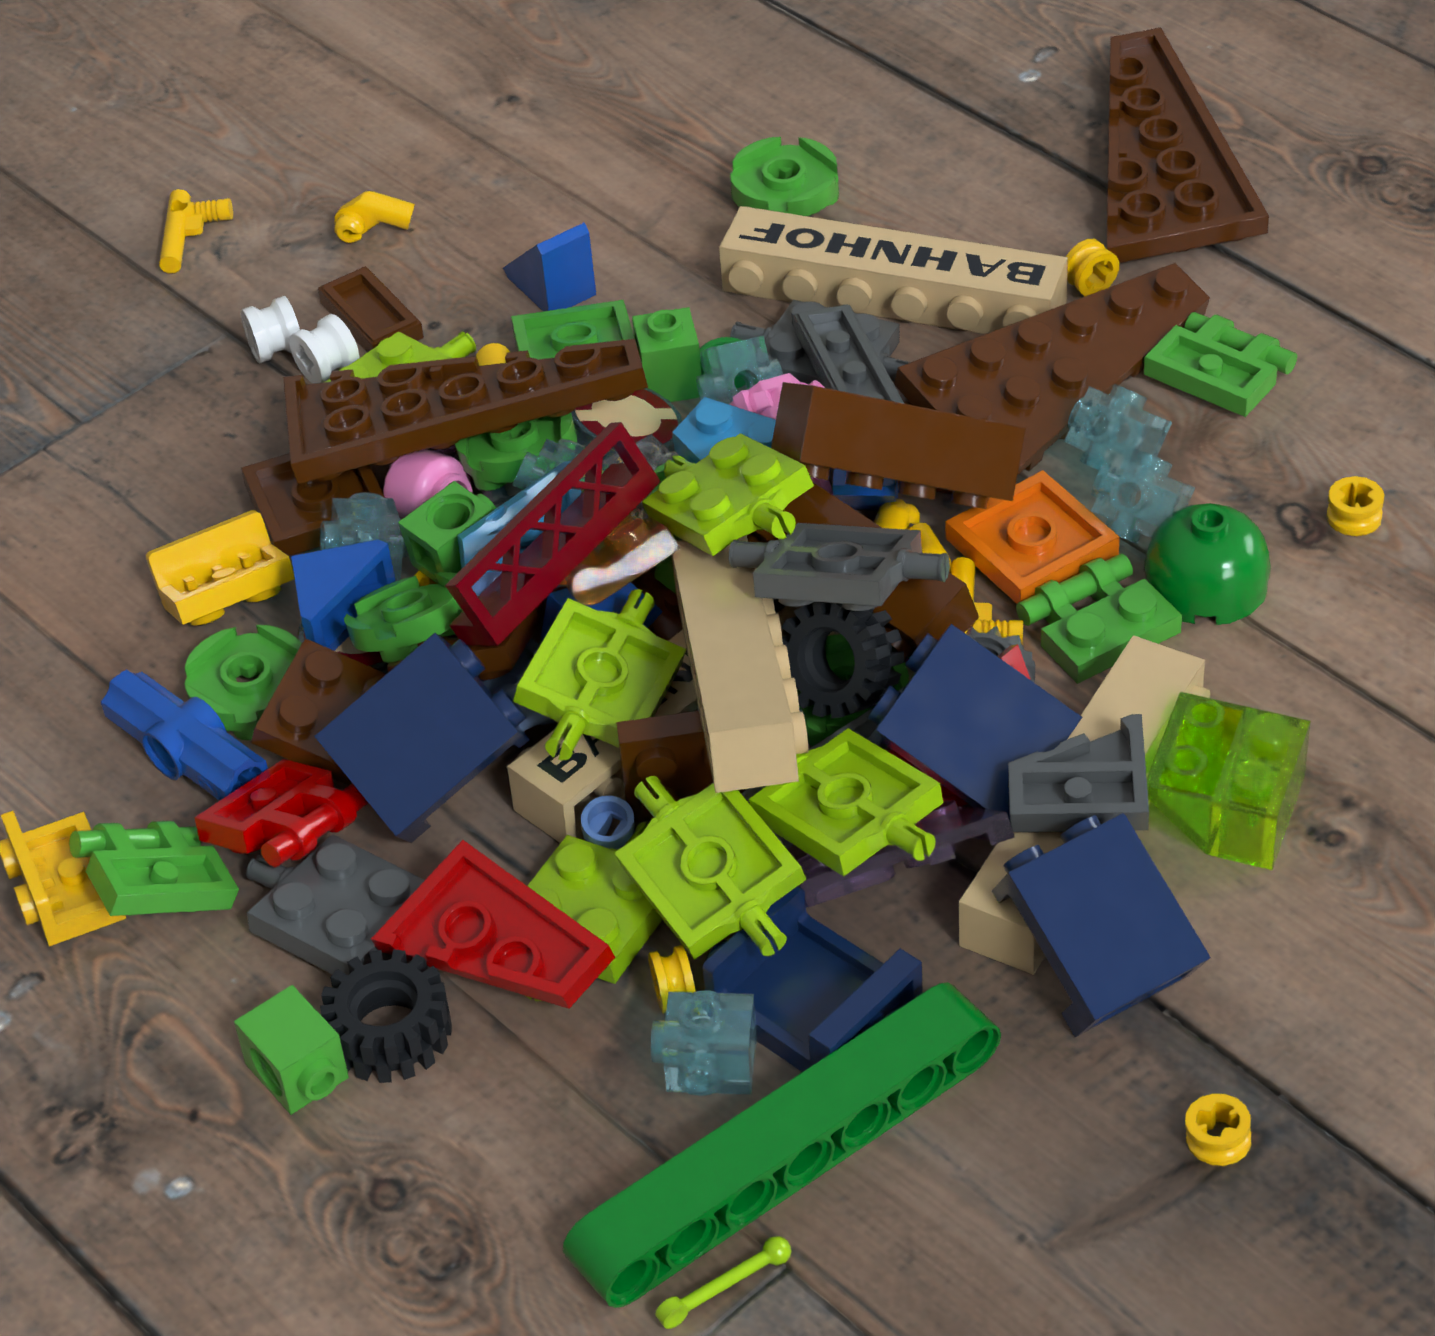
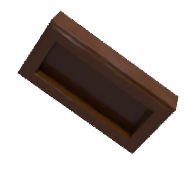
M366 266L318 287L320 303L330 314L336 315L344 322L354 339L367 353L378 346L381 341L391 337L398 331L416 341L424 338L422 323Z

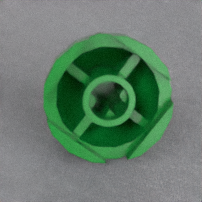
M1213 503L1189 505L1170 514L1153 532L1144 563L1146 580L1182 614V622L1195 624V615L1202 617L1216 616V625L1230 624L1251 615L1265 600L1271 570L1266 540L1258 526L1246 514L1230 506Z

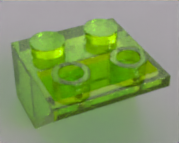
M1180 692L1147 776L1148 799L1206 855L1273 870L1305 777L1311 721Z

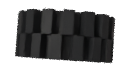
M814 602L801 606L794 611L795 617L786 619L782 629L788 632L789 635L783 636L782 641L788 651L791 678H795L796 688L801 691L798 701L802 709L814 705L813 715L824 717L831 714V719L841 718L876 706V703H878L888 689L887 687L899 683L902 674L892 670L891 667L904 663V651H892L891 643L902 639L898 629L890 632L885 630L884 626L892 620L886 610L872 614L874 608L865 611H851L844 609L841 603ZM832 631L843 635L853 651L854 672L848 680L840 679L831 670L827 662L825 644L827 636Z
M393 949L391 960H383L381 950L369 952L371 963L363 965L357 956L347 962L349 975H346L339 969L332 974L330 979L333 988L324 986L321 994L323 1005H320L321 1016L339 1034L347 1071L354 1067L356 1078L368 1081L372 1071H377L379 1083L392 1082L391 1071L401 1070L403 1079L406 1080L415 1076L413 1064L419 1062L427 1070L435 1064L433 1051L443 1054L448 1046L446 1035L451 1036L452 1023L444 982H441L440 973L435 966L427 969L426 959L417 954L408 964L405 951ZM385 1006H403L412 1010L404 1019L386 1026H372L361 1022L370 1012Z

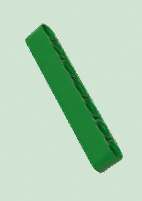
M949 982L939 983L586 1214L571 1228L563 1242L565 1257L609 1306L618 1308L636 1301L977 1071L995 1053L1000 1043V1028Z

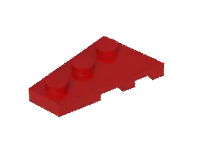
M464 840L451 851L371 938L376 948L383 953L392 955L393 949L405 951L406 958L409 961L417 954L426 959L427 966L429 967L435 966L436 969L568 1009L573 1006L615 959L607 943Z

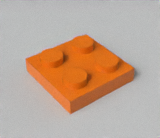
M1044 470L1015 485L1013 501L989 498L987 509L971 507L945 521L946 540L965 557L971 559L975 566L1016 604L1034 596L1035 588L1050 580L1061 583L1079 574L1082 565L1096 558H1102L1106 561L1119 555L1120 536Z

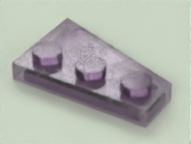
M955 800L944 801L942 805L915 824V826L923 831L934 835L936 839L933 852L929 857L924 854L925 860L923 861L914 859L912 855L896 845H887L843 877L808 854L797 860L807 879L799 885L800 888L805 890V907H812L888 881L896 875L893 864L902 861L906 868H914L926 864L932 866L956 858L954 853L956 851L955 843L969 838L990 840L991 845L1015 838L1006 811L958 807Z

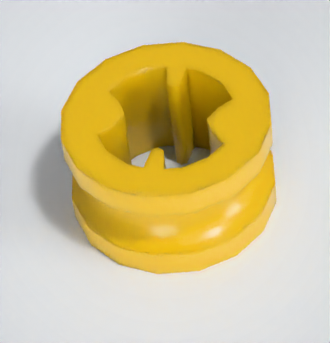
M1086 239L1079 242L1066 256L1068 257L1067 282L1075 286L1077 291L1084 296L1109 288L1117 277L1119 271L1117 256L1105 249L1104 245L1096 239Z
M1344 477L1336 481L1330 487L1328 495L1329 504L1326 518L1329 525L1335 531L1349 536H1363L1376 531L1381 525L1383 514L1382 508L1385 495L1382 488L1375 481L1365 477Z
M675 946L673 953L669 956H661L658 951L649 952L648 959L651 977L662 1014L671 1012L672 1006L677 1002L685 1003L688 1008L696 1006L695 985L684 946Z
M1209 1094L1198 1098L1189 1106L1185 1116L1186 1143L1190 1152L1199 1160L1210 1165L1225 1166L1237 1163L1248 1153L1251 1147V1115L1246 1105L1238 1098L1227 1094ZM1216 1122L1229 1124V1128H1224L1221 1136L1207 1134V1130H1212Z

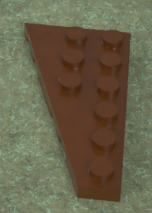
M1162 28L1110 37L1107 250L1113 252L1117 256L1119 263L1267 234L1269 215Z
M1172 263L897 368L894 385L914 406L1026 428L1018 469L1019 475L1024 469L1027 471L1033 469L1042 461L1044 451L1058 439L1065 440L1117 393L1118 386L1127 377H1136L1144 369L1145 356L1175 325L1184 328L1186 320L1192 312L1205 315L1210 297L1176 263Z
M635 339L566 346L555 355V358L548 359L530 358L528 350L507 352L505 356L506 363L479 366L476 356L389 365L378 374V377L371 378L355 377L353 369L332 371L330 375L331 382L305 384L303 375L285 376L283 381L290 461L297 483L300 484L311 480H332L340 476L344 471L369 464H390L402 455L427 448L444 449L453 446L460 439L486 432H506L513 429L518 423L544 416H564L574 411L576 407L602 400L618 401L625 399L635 391L648 388Z

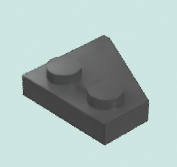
M1131 714L1121 718L1120 730L1091 742L1083 733L1060 742L1051 751L1034 752L1009 762L1010 832H1065L1091 816L1096 815L1100 823L1103 824L1122 813L1126 815L1134 830H1148L1149 803L1142 714Z

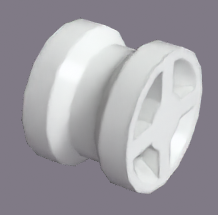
M286 296L274 299L270 307L259 310L251 306L241 310L243 328L251 351L259 364L269 361L275 352L286 350L291 353L289 337L299 331L300 328L293 308Z
M333 314L320 319L317 323V328L311 331L301 329L289 337L290 350L294 361L306 379L312 384L327 381L333 370L337 368L342 369L359 359L358 347L350 330L339 317Z

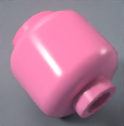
M424 449L402 455L391 464L385 477L383 494L389 504L391 515L400 521L453 481H456L471 493H473L471 477L464 471L460 461L452 456Z

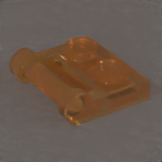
M636 507L570 572L560 585H567L569 593L578 602L584 605H595L681 548L668 527Z

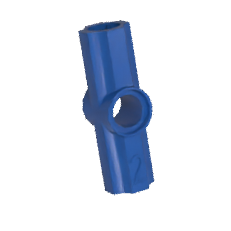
M126 669L110 681L109 689L101 700L105 717L142 743L149 759L166 777L177 780L185 775L220 801L268 769L265 759L227 733L217 713L204 700L198 697H191L184 702L143 672L131 673Z

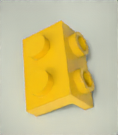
M255 510L248 511L153 549L146 554V560L164 609L182 625L190 623V625L197 626L215 621L225 614L224 608L245 599L247 602H259L269 599L281 591L280 585L295 579L289 556L271 544L263 518Z
M13 810L1 814L8 837L0 840L1 860L9 880L22 876L25 884L16 886L13 889L26 925L40 922L49 947L126 919V915L110 916L86 873L90 857L75 858L70 852L69 840L72 832L91 830L84 812L24 833L21 831Z

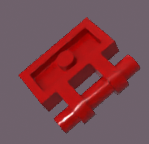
M282 759L194 818L199 841L228 848L234 853L248 854L261 849L264 860L269 865L278 867L288 859L299 860L313 851L317 846V839L328 831L338 833L355 821L357 817L356 812L366 806L368 802L353 783L342 791L334 788L331 771Z

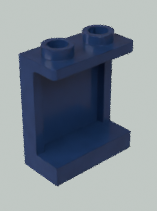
M950 624L938 640L927 633L905 664L906 667L915 673L900 693L890 685L867 717L877 725L867 740L877 746L881 744L887 745L927 775L940 782L945 788L978 810L979 813L974 820L996 835L1010 823L1008 763L1034 752H1047L1055 749L1060 742L1069 738L1082 719V716L953 624Z
M434 633L314 736L394 835L410 843L431 827L426 820L427 817L510 746L515 745L521 748L530 740L518 726L527 718L526 715L502 688L494 694L488 690L478 678V675L486 669L485 666L461 639L451 645L441 636Z
M1124 813L1103 824L1100 823L1096 815L1077 823L1061 834L1060 837L1064 844L1045 854L1039 845L1030 847L1017 854L1003 865L1007 874L992 890L998 903L1009 898L1013 900L1073 1002L1061 1014L1075 1038L1185 979L1211 958Z
M799 886L773 903L766 912L779 930L787 937V941L782 949L778 950L770 940L775 954L763 956L760 949L742 929L729 940H723L716 944L709 952L703 964L706 1007L801 1072L807 1070L923 993L922 962L900 948L885 963H882L812 918L806 911L805 890Z

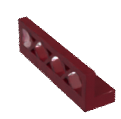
M622 422L610 423L445 585L463 610L449 626L466 645L498 646L661 482ZM614 447L624 463L611 464L602 473L603 456ZM585 475V482L579 481ZM570 489L584 490L561 514L562 497ZM544 516V522H538ZM529 529L543 531L520 554L521 537ZM503 556L502 564L496 563ZM487 571L502 572L479 596L471 588Z

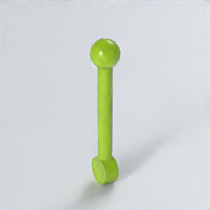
M780 1236L768 1238L764 1242L762 1251L681 1299L676 1296L666 1299L657 1308L656 1318L666 1329L677 1327L685 1320L690 1310L768 1264H784L791 1255L789 1242Z

